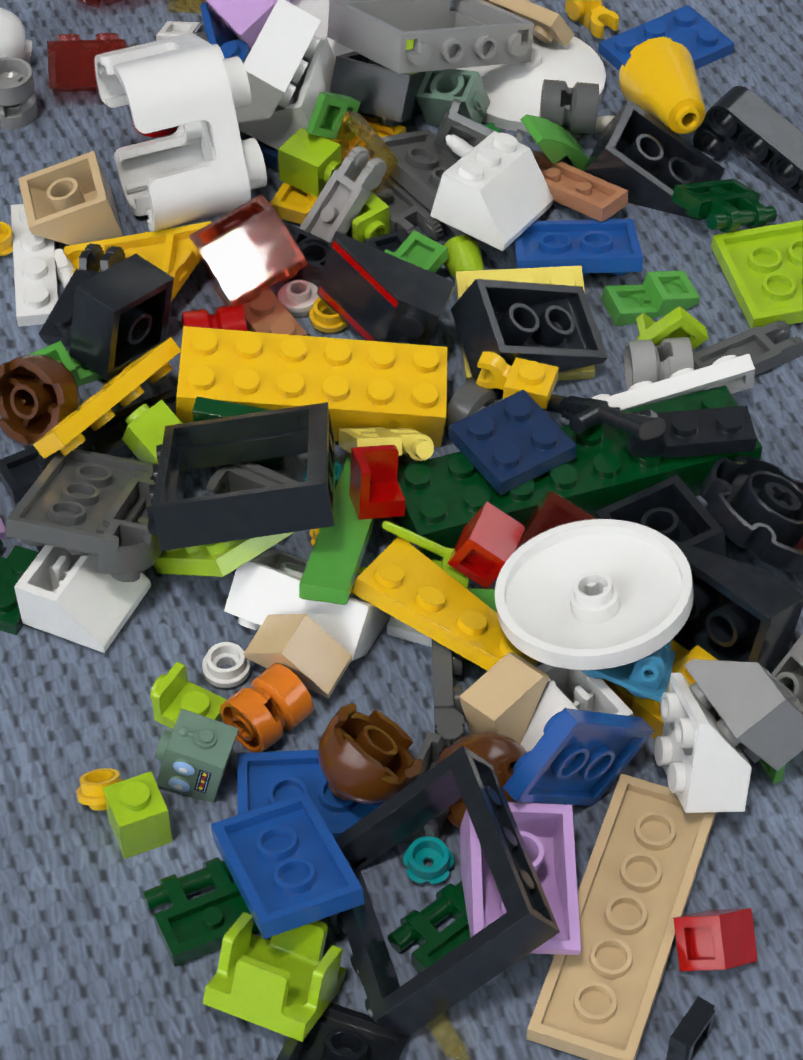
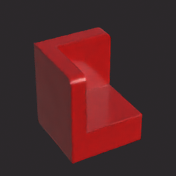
M395 445L351 448L349 497L359 520L405 516L406 500L397 482L399 452Z
M486 502L463 529L447 564L487 589L498 577L508 558L515 552L525 527L489 502Z
M751 908L706 910L673 918L680 971L726 970L757 961Z

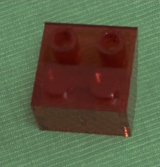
M117 33L95 34L96 40H82L78 34L57 35V41H47L49 89L53 92L99 91L95 73V56L130 46L125 39H120Z
M262 194L189 235L209 276L233 307L255 300L263 290L277 282L290 280L298 273V270L308 265L304 255L276 210Z

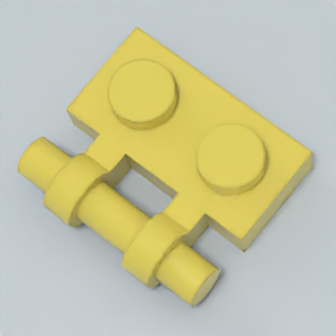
M383 427L339 428V447L351 453V448L395 445L399 452L398 456L404 454L415 461H425L434 452V444L431 438L414 429H385Z

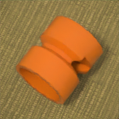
M274 663L251 682V688L243 687L220 706L223 722L239 728L236 740L250 752H264L283 737V730L291 731L314 711V704L306 686L289 668Z

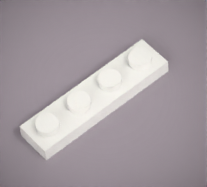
M24 204L11 205L18 327L44 324L59 299L56 261L53 256L55 241L33 235L28 227Z
M750 354L739 357L727 355L717 359L712 365L697 370L693 368L681 369L673 373L668 379L655 383L642 381L631 386L628 391L612 396L600 394L592 397V399L607 401L610 407H620V411L723 385H726L730 393L733 394L754 387L755 367Z

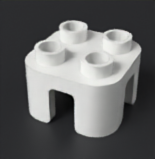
M193 33L95 56L98 90L101 100L107 106L116 108L129 104L134 127L144 134L178 126L177 131L170 136L121 147L114 154L119 182L126 201L135 216L148 215L147 223L150 231L155 232L249 208L251 190L267 185V172L263 154L256 139L241 140L235 109L250 106L251 90L245 67L238 56L225 59L218 44L212 45Z

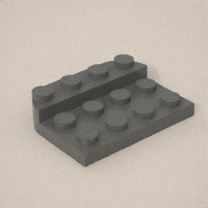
M76 448L64 456L59 450L7 517L5 536L20 539L24 544L30 546L50 545L65 548L74 555H98L97 573L111 574L115 580L121 582H135L140 579L141 571L153 566L162 553L157 533L150 534L147 527L148 515L146 505H151L149 485L155 484L153 464Z

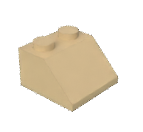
M95 151L18 178L28 227L33 235L68 245L123 236L112 190Z

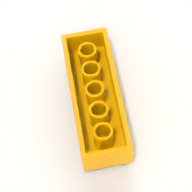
M183 326L176 395V416L182 423L193 422L192 410L197 396L269 410L328 402L335 441H339V428H410L430 437L434 447H441L447 408L448 347Z

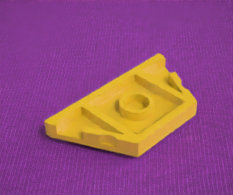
M208 221L155 232L150 231L64 246L63 251L65 256L74 265L75 270L79 269V256L90 243L101 245L104 254H106L108 247L111 246L122 247L126 259L137 254L174 278L172 302L216 238L217 231L212 222Z

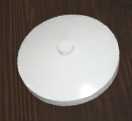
M533 35L531 62L456 68L477 71L481 76L490 100L489 107L482 121L494 123L495 127L511 131L521 129L529 132L520 119L526 114L539 117L544 79L566 81L570 88H573L577 82L599 84L598 105L605 92L606 72L602 60L589 45L574 36L567 47L554 41L546 44ZM565 105L563 107L569 110L570 105Z
M591 519L563 524L528 540L505 562L495 585V603L498 620L505 636L517 649L547 665L571 670H601L626 665L649 656L662 648L678 634L686 623L693 604V582L690 565L681 549L673 541L660 532L638 523L615 519Z

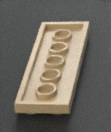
M621 773L578 889L580 955H554L527 1028L526 1040L587 1060L636 1059L676 938L673 918L683 916L717 812L685 813L676 793H671L669 787Z

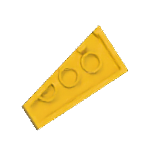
M172 337L157 345L121 370L122 372L109 380L101 387V390L78 406L77 410L65 417L35 442L33 446L44 459L58 450L64 456L86 440L81 434L86 428L90 426L93 431H96L115 416L111 410L113 406L119 402L124 408L143 394L145 391L140 384L147 379L153 384L170 372L173 368L168 362L180 353L181 349Z
M397 537L355 580L351 593L487 671L507 653H516L535 667L539 662L521 652L509 641L500 626L498 615L493 609L408 541Z

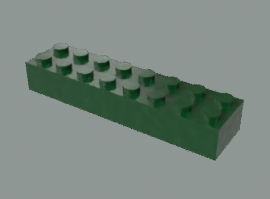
M723 385L624 410L623 412L631 413L651 410L658 414L659 412L734 407L738 405L727 386ZM570 424L560 426V428L577 445L576 458L502 495L491 486L461 451L398 467L397 482L406 501L405 516L396 517V520L400 527L406 528L444 547L454 549L467 523L486 502H489L525 527L519 541L521 543L563 524L597 519L596 511L675 475L681 478L696 497L701 496V484L716 461L723 457L734 461L738 455L761 459L763 447L757 438L755 450L750 452L664 458V456H643L641 458L632 456L629 453L627 442L631 435H627L623 431L606 424H597L581 433H575L571 429ZM409 542L431 561L432 559L441 560V556Z

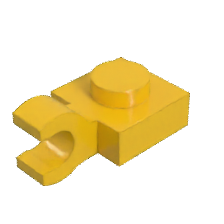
M566 0L565 12L573 21H578L590 29L593 36L600 39L603 38L604 26L610 27L613 31L618 30V14L602 6V0Z
M482 352L477 365L478 368H481L476 382L478 386L486 389H502L503 399L524 389L542 409L547 408L558 380L559 367L521 358H515L511 366L494 352Z

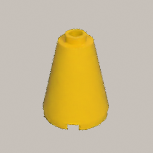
M667 37L648 39L635 46L630 52L631 57L625 67L622 64L619 70V86L626 100L632 101L678 134H687L696 130L704 121L706 111L694 61L688 49Z

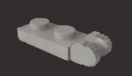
M358 145V147L351 149V152L348 153L349 155L344 159L339 169H335L299 228L331 243L336 231L346 235L353 219L357 217L369 198L370 191L381 183L382 177L387 172V164L376 157L369 161L370 152L362 146Z

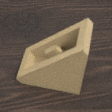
M307 614L267 615L244 652L245 658L267 669L274 663L284 665L298 676L306 688L328 699L352 661V655Z
M507 653L459 696L470 735L491 731L506 735L521 744L549 679V675L516 653Z

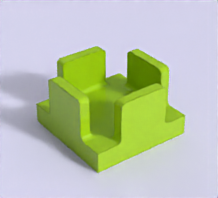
M243 912L223 937L218 969L205 986L203 1004L303 1042L337 995L344 982L346 968L340 966L343 949L332 945L323 956L328 926L324 922L315 921L272 936L271 940L252 934L254 919L251 914Z

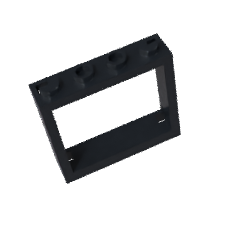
M328 402L165 426L163 443L156 445L158 463L153 464L155 484L149 485L151 505H146L148 515L147 527L150 534L157 533L161 551L334 526L335 439ZM308 453L307 481L183 499L187 470Z
M461 746L335 838L360 882L364 893L365 904L338 913L337 921L348 937L353 953L350 958L351 964L357 975L361 978L367 996L365 1000L366 1010L376 1024L379 1026L383 1025L405 1037L416 1032L560 932L493 765L465 746ZM460 798H463L507 913L400 986L361 870Z

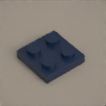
M524 389L449 425L448 438L500 495L576 458L577 445Z

